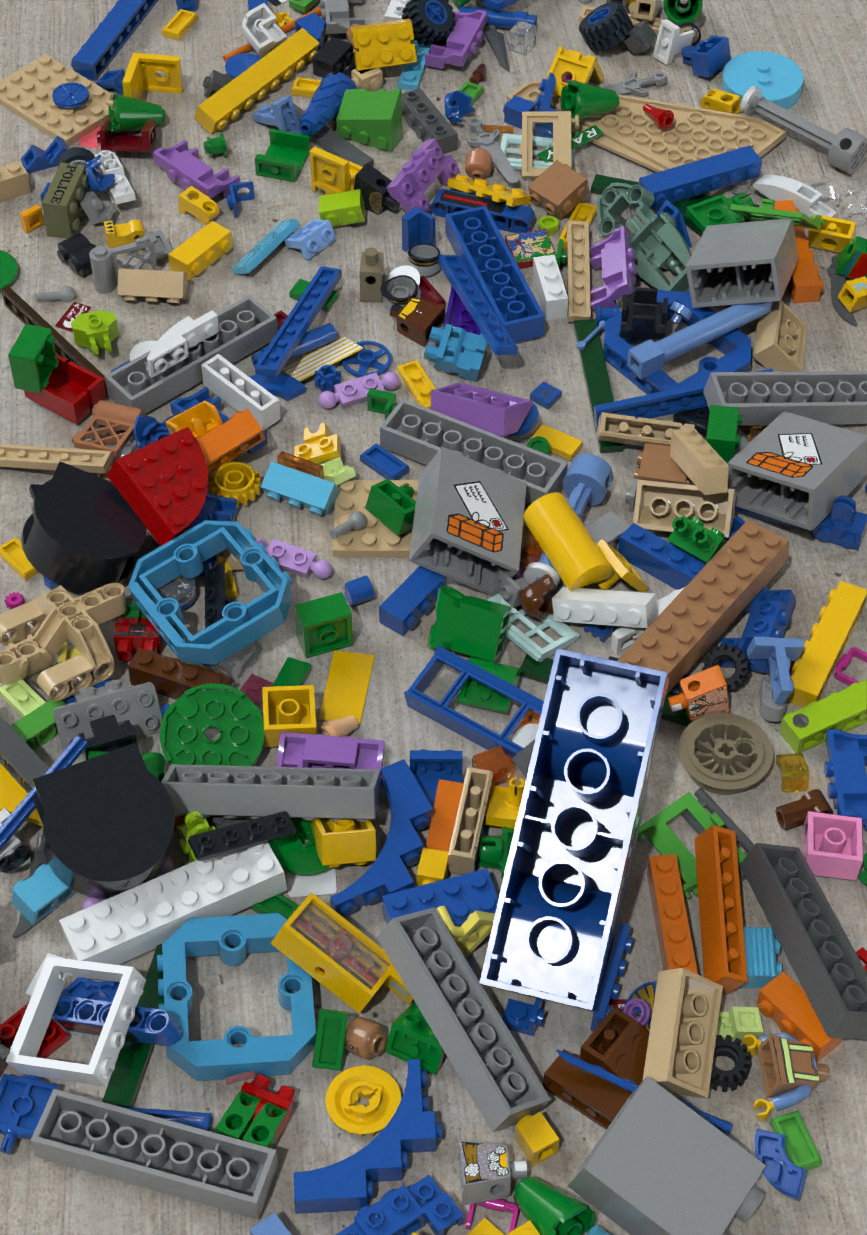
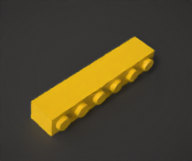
M841 580L836 589H831L827 599L829 604L828 606L823 605L819 615L820 622L814 623L810 633L812 638L804 643L805 648L801 653L803 657L795 661L793 672L795 673L793 676H790L794 683L793 693L788 696L787 702L804 708L809 703L820 700L865 607L867 589Z

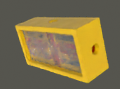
M312 892L284 923L270 943L358 1014H360L395 969L383 948Z

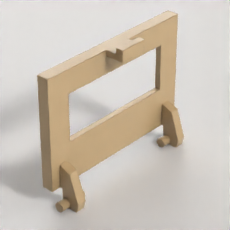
M571 111L522 112V144H520L519 154L522 156V179H536L547 169L532 168V123H553V163L558 160L562 164H567L571 167V126L579 127V115L571 118ZM575 168V172H577L578 174L579 168Z

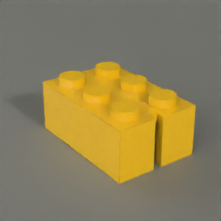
M410 19L350 27L353 47L359 48V51L358 49H353L355 66L358 71L417 62L415 44L413 41H410L414 40L412 21Z

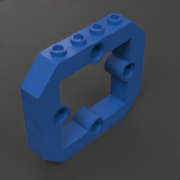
M657 291V302H663L664 298H668L666 321L674 315L670 310L674 301L686 306L693 312L689 320L681 319L687 326L717 313L710 307L692 308L690 292ZM622 312L606 320L603 348L605 361L647 395L705 383L708 381L711 372H749L751 339L740 330L734 329L705 343L713 345L725 356L720 359L711 356L702 358L699 361L698 372L682 382L677 383L662 370L640 379L627 366L629 349L633 348L629 343L637 338L620 337Z

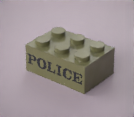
M60 163L42 201L47 236L68 239L74 235L75 231H78L80 220L85 216V211L80 203L86 193L91 192L89 191V180L84 165Z

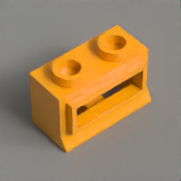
M203 401L165 421L170 435L189 427L195 438L206 435L214 426L222 423L216 407L207 401Z

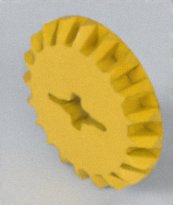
M365 1065L351 1067L338 1074L330 1083L326 1093V1109L331 1121L337 1125L338 1129L342 1128L349 1135L354 1133L360 1137L363 1134L373 1136L375 1132L382 1131L395 1114L401 1102L400 1088L395 1079L380 1068ZM363 1097V1099L365 1100L370 1098L368 1100L369 1106L365 1107L363 1104L358 1105V1098Z

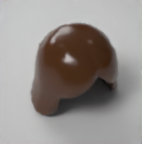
M545 574L520 592L519 601L527 615L534 618H542L553 612V595L551 590L554 587V582L550 575Z

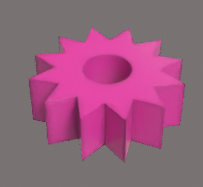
M15 592L9 593V596H5L6 599L4 600L6 607H10V610L23 605L25 602L23 594H19V592L16 594Z

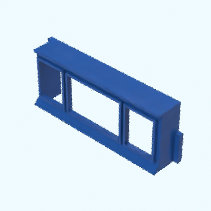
M439 645L434 656L410 688L404 692L407 706L514 765L516 764L512 761V758L524 748L508 739L529 710L541 715L544 704L543 700ZM445 664L461 674L443 699L438 702L423 694V692ZM469 678L521 705L501 735L448 707Z

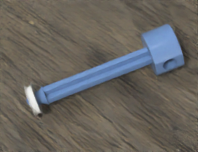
M592 454L576 456L562 481L564 492L569 497L568 502L579 518H581L586 506H595L603 501L614 478L612 467L602 458ZM543 551L538 562L528 564L523 573V578L531 584L545 574L550 575L554 582V587L551 590L553 592L560 583V576Z

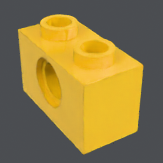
M821 215V220H825V224H821L820 229L809 228V247L840 253L856 237V222Z

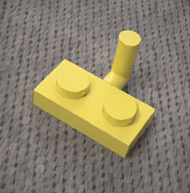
M439 906L436 909L464 957H468L492 930L494 913L475 910L459 927L454 925L446 906Z

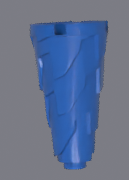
M331 72L321 80L305 112L299 119V129L303 134L309 136L317 134L321 129L337 119L346 89H357L354 82L348 76L340 72L333 75V72Z

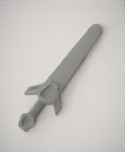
M637 72L630 73L624 82L603 88L614 90L619 95L628 93L646 96L649 95V91L642 87L653 84L659 87L667 83V75L665 72H657L653 74V77L639 80L636 78Z
M476 117L469 119L471 132L476 133L478 137L467 138L468 144L473 147L486 149L492 156V163L510 184L517 183L519 177L497 143L500 131L496 129L492 133H485L481 120Z

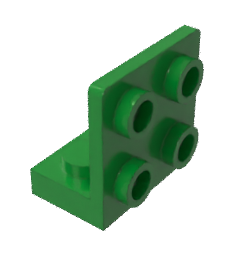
M414 1001L392 1023L385 1052L405 1062H408V1059H420V1068L436 1075L440 1071L445 1052Z

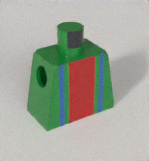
M856 236L836 257V273L853 279L864 276L867 278V239Z

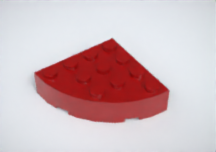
M189 427L116 459L107 474L109 480L161 546L183 534L191 527L205 503L208 491V470L205 457Z

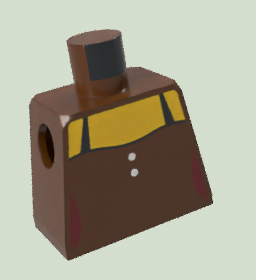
M411 298L404 307L393 304L390 309V316L397 319L398 333L425 347L429 343L432 327L441 328L444 324L445 305Z

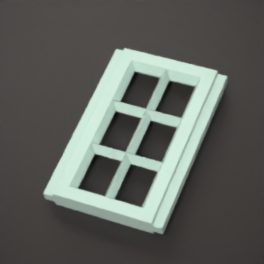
M503 133L500 148L505 156L507 154H520V149L508 148V146H520L522 144V135ZM532 136V147L548 149L553 146V138ZM576 148L571 150V168ZM532 150V157H539L537 154L542 151ZM507 158L513 169L522 170V159ZM532 160V168H548L553 164V162Z
M500 594L487 599L491 602L511 606ZM513 607L511 609L512 616L509 618L506 637L537 662H541L555 654L556 648L564 649L579 639L580 635L564 622L554 621L553 613L538 618L543 624L537 627L524 616L526 613L523 610L519 612ZM518 619L530 631L524 634L511 622ZM549 627L561 638L554 641L542 630ZM536 634L548 645L541 648L529 637Z

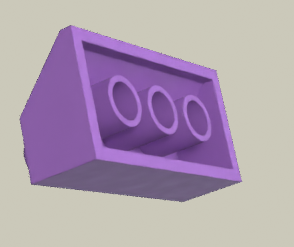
M461 382L431 390V410L503 438L518 432L533 405V400Z

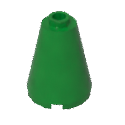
M664 0L663 3L667 17L677 24L694 21L698 18L703 6V0H688L687 3H682L680 0Z
M569 80L565 82L567 87H563L561 91V110L571 111V118L579 115V120L615 111L616 107L619 106V96L614 90Z
M120 94L110 95L109 100L113 101V106L108 107V119H111V127L114 129L112 135L142 130L147 120H156V127L161 126L162 122H165V110L162 109L161 105Z
M534 1177L521 1179L516 1184L513 1196L514 1201L527 1221L530 1220L540 1235H583L585 1231L588 1233L594 1227L596 1220L595 1212L587 1204Z

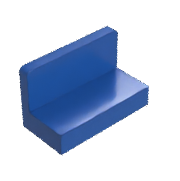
M416 206L402 216V250L406 253L407 250L417 244L436 246L435 217Z

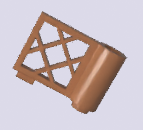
M100 400L93 407V417L81 432H76L72 438V443H74L75 448L112 451L113 457H117L134 435V425L137 416H146V411L140 408ZM97 424L106 426L96 430L94 428ZM119 430H125V431H126V432H124V433H120V434H117V435H116V433H115V431H119ZM104 434H111V436L100 439L99 437ZM93 437L96 439L95 441L91 442L84 441L86 439H90ZM114 442L117 444L114 448L105 446Z

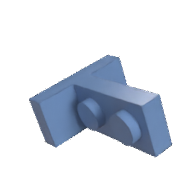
M285 95L271 103V106L263 105L252 114L254 122L277 126L282 131L303 134L299 129V120L291 96Z
M754 636L747 649L748 659H768L774 703L784 704L794 689L793 680L789 676L790 661L798 660L805 648L803 639Z

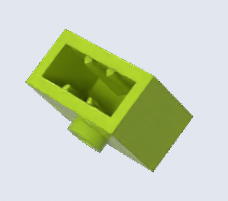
M357 189L319 196L320 219L330 220L332 227L365 222V203L361 190Z

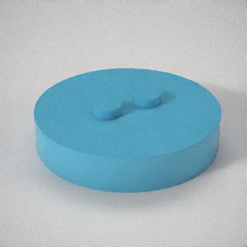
M765 51L747 52L732 58L725 65L721 88L722 91L741 96L742 100L746 91L755 85L757 88L762 89V97L787 110L800 99L803 73L794 61L783 55Z

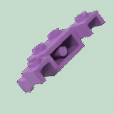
M477 10L471 13L453 11L456 16L454 18L456 23L446 41V47L431 44L430 54H425V66L444 69L446 64L463 67L465 61L469 62L472 55L476 54L478 44L483 41L484 32L482 30L487 23V11Z
M435 138L425 140L386 188L390 196L398 201L407 213L415 206L428 213L431 208L424 193L436 178H438L441 185H445L448 182V178L456 177L461 172L452 155H444Z
M186 140L169 148L160 147L153 152L154 162L165 169L168 178L184 190L193 186L211 199L219 193L224 196L229 195V184L240 183V176L236 175L230 178L229 169L227 168L213 175V168L199 160L198 148L195 147L189 150Z
M625 226L614 229L608 238L589 246V251L593 255L592 258H589L590 263L595 270L602 268V279L606 283V285L590 291L595 300L591 302L595 312L596 305H600L603 308H613L617 305L616 299L633 293L632 285L636 284L635 274H637L634 260L637 259L633 247H630V234Z
M281 732L276 767L382 769L385 741L351 738L348 736L337 737L323 734Z

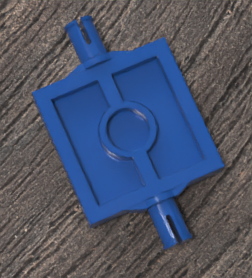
M3 1073L0 1081V1134L4 1135L0 1152L7 1153L8 1155L11 1154L16 1139L24 1138L31 1140L53 1089L60 1090L58 1084L44 1082L39 1076H14Z

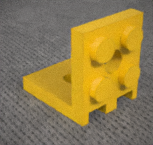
M559 46L547 74V77L550 72L555 76L556 84L553 96L557 98L561 97L562 88L567 87V83L563 82V78L566 75H572V80L587 84L589 80L602 84L605 77L596 57L584 56L581 52L574 50L567 51Z
M133 53L122 81L124 96L140 100L143 91L182 94L184 87L180 56ZM162 71L166 76H160L157 72Z
M313 147L309 151L311 188L313 192L320 189L325 191V195L353 190L355 175L363 168L362 166L317 147Z

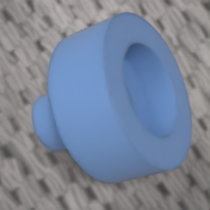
M676 301L670 307V310L674 313L671 321L677 325L682 318L689 320L693 314L689 308Z

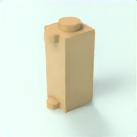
M636 0L635 3L629 5V10L634 12L633 18L653 20L660 12L662 0Z

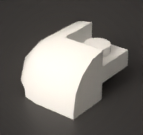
M265 3L250 10L244 16L242 22V33L259 56L267 55L272 48L281 44L287 38L286 34L275 23L276 16Z

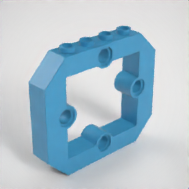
M205 520L138 559L128 585L134 603L179 660L185 663L216 665L285 623L293 598L290 587L293 582L288 573L280 571L279 564L275 558L267 556L265 547L262 543L259 542L257 544L255 542V538L248 528L244 529L239 522ZM228 548L242 565L247 579L257 582L265 593L246 605L238 601L227 604L222 610L223 618L193 636L184 625L185 619L178 601L170 597L163 599L156 590L180 575L185 578L198 576L203 571L202 562Z
M269 913L189 918L162 943L163 955H157L158 972H163V979H158V995L164 996V1004H159V1009L166 1011L181 1027L179 1040L171 1046H166V1056L196 1081L226 1079L255 1071V1077L258 1074L262 1076L289 1075L314 1050L316 1025L312 976L287 956V973L280 978L278 983V1002L283 1009L290 1011L292 1035L253 1037L248 1028L237 1025L226 1031L224 1039L189 1041L188 1015L193 1009V990L186 979V957L219 955L220 960L224 964L237 966L244 962L247 953L279 952L270 943L287 921L281 914ZM293 990L296 991V993H289L288 991ZM178 997L184 998V999H182V1000H174L175 998H178ZM243 1044L242 1047H235L233 1045Z

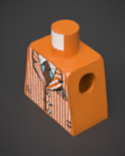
M719 665L682 679L680 681L681 694L667 698L671 712L685 709L690 720H696L702 716L714 713H730L727 684Z

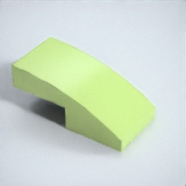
M341 457L311 465L320 477L336 485L356 476L354 468L343 465Z
M732 1006L729 1012H719L717 1035H721L722 1040L726 1039V1035H730V1041H734L736 1038L742 1040L747 1034L757 1037L764 1033L758 1007Z

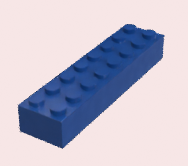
M486 205L445 214V234L455 254L459 255L514 343L544 336L545 315Z

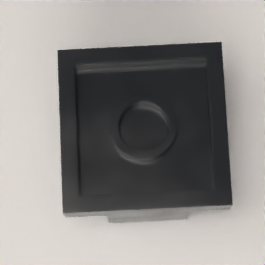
M641 287L635 288L634 300H627L628 295H623L620 337L659 340L665 338L668 298H664L663 302H657V289Z
M115 715L90 721L94 737L86 739L84 732L78 734L88 743L87 748L83 751L85 761L88 760L89 751L111 752L133 743L137 744L136 734L130 720L124 721L125 729L119 728Z

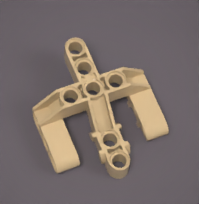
M110 583L73 599L60 585L46 594L41 593L28 603L0 614V643L7 645L6 649L0 651V683L11 684L46 669L38 676L37 683L50 700L57 702L78 693L83 688L92 687L110 678L114 672V659L98 625L126 612L127 603L124 586L120 583ZM66 639L81 653L50 667L53 658Z

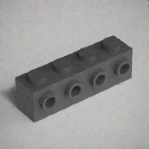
M421 88L403 93L402 116L407 121L408 126L412 127L416 132L417 137L421 138L423 142L435 138L444 154L457 150L458 133Z

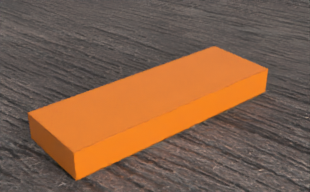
M439 779L433 807V817H431L425 848L449 852L464 783Z

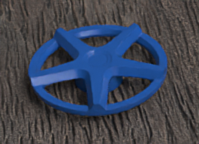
M373 341L357 342L356 344L363 347V349L358 351V357L342 359L344 369L358 378L373 373L381 375L384 372H388L392 363L390 351L384 345ZM363 345H375L381 349L374 352L365 349ZM387 353L388 361L386 365L376 361L378 357ZM347 364H360L358 372L351 369ZM368 367L380 369L375 372L365 373Z

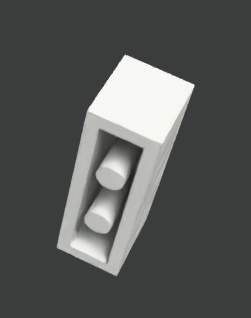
M555 255L533 257V280L545 320L567 318L568 296Z

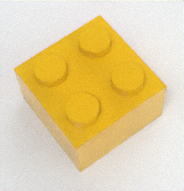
M314 685L262 687L265 747H279L281 732L316 735Z

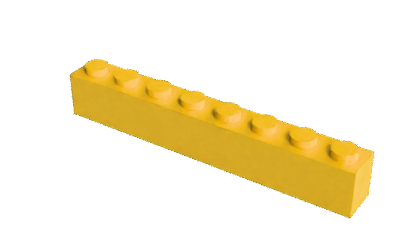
M304 28L300 29L197 107L194 119L210 134L216 130H222L227 122L231 119L235 120L244 109L248 110L257 99L261 100L270 89L273 91L282 80H288L295 70H301L308 60L312 61V58L318 53L317 49L320 43Z

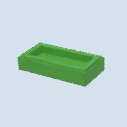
M798 1110L770 1120L773 1132L786 1136V1151L794 1165L806 1171L821 1166L822 1160Z

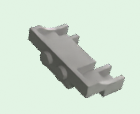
M320 0L321 18L326 22L327 34L346 33L347 29L353 24L365 25V17L349 18L348 3H362V0Z

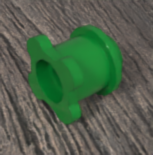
M223 132L219 133L220 137L217 138L207 137V141L203 142L205 154H209L210 157L216 154H223V157H227V145Z

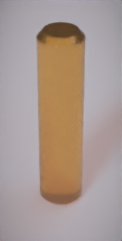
M483 126L485 132H494L498 129L500 133H514L513 126Z

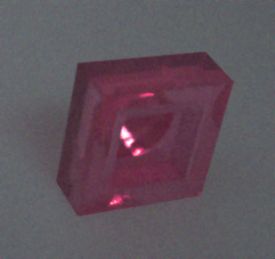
M251 674L240 691L245 693L255 705L261 707L263 705L262 687H272L273 683Z

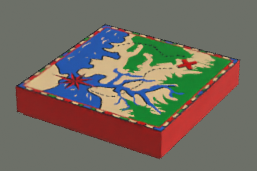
M546 229L505 236V242L519 269L533 266L535 254L557 255Z

